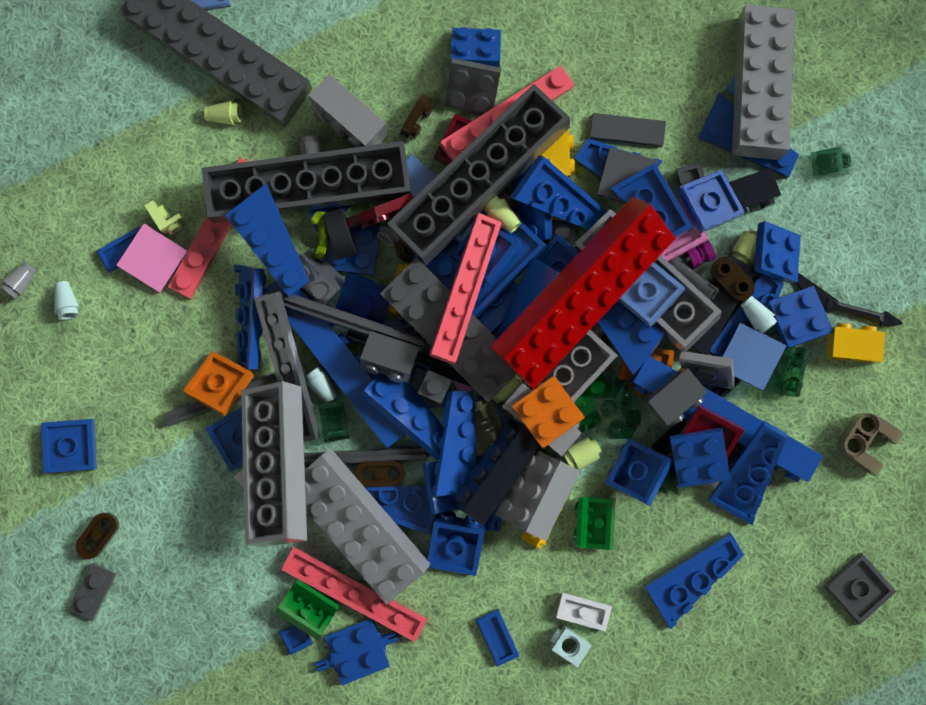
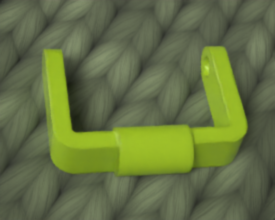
M315 212L311 219L312 224H317L319 246L314 253L315 258L324 257L328 249V232L323 214L326 212Z

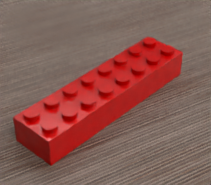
M632 197L490 348L522 381L535 389L676 239L651 204Z

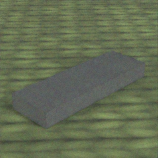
M593 113L590 139L663 147L666 121Z

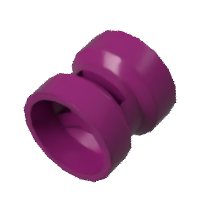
M709 240L683 254L684 258L690 257L691 261L687 262L692 270L700 267L703 262L709 263L716 259L714 248Z

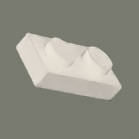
M562 592L555 617L606 632L612 606Z

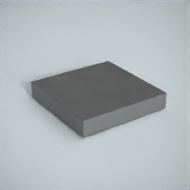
M610 147L596 196L626 204L610 188L653 163L657 165L658 160Z
M861 552L824 585L826 590L858 625L862 624L897 592Z

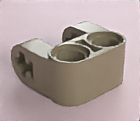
M857 414L852 418L839 438L837 448L853 464L865 472L877 476L883 464L866 453V450L876 435L896 445L903 432L875 414ZM864 418L869 422L867 431H864L861 427V421ZM850 439H853L856 444L853 452L848 449V441Z

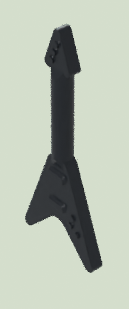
M798 273L796 284L800 290L814 286L825 313L837 311L878 322L880 327L902 325L901 320L887 311L879 313L841 303Z

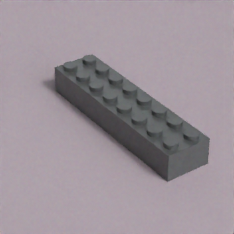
M126 0L118 10L127 22L284 128L313 89L310 80L191 0Z
M533 84L387 223L391 232L427 266L475 219L478 213L481 214L484 211L486 205L493 198L501 195L533 164L538 155H542L570 128V117Z
M404 141L202 168L207 217L213 223L228 222L229 219L225 215L265 184L268 185L280 214L394 200L411 194Z

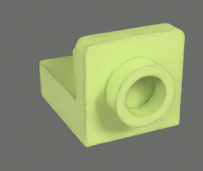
M152 200L144 205L159 230L165 235L167 233L170 235L177 233L182 229V224L186 222L179 213L170 218L171 216L163 204L158 206Z

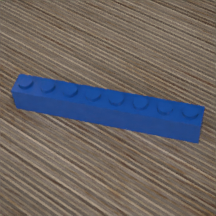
M276 280L264 289L266 294L281 291V295L285 293ZM302 288L293 294L316 302L310 295L307 296ZM285 308L291 326L386 448H390L406 434L360 395L376 375L368 374L360 367L361 356L358 352L352 354L348 349L351 343L342 332L338 335L332 328L335 324Z
M649 356L637 372L631 376L629 382L634 384L633 389L646 396L648 393L651 394L677 371ZM706 389L707 393L702 397L704 400L700 405L742 426L745 431L737 444L744 448L763 421ZM688 408L683 413L684 419L688 420L695 408ZM787 435L773 470L776 471L779 467L786 471L785 477L796 483L799 480L809 482L823 455Z

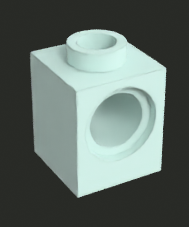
M565 625L561 630L557 628L549 640L552 642L550 646L552 651L576 667L580 665L592 646L590 642ZM567 638L575 640L574 648L569 651L562 649V643Z

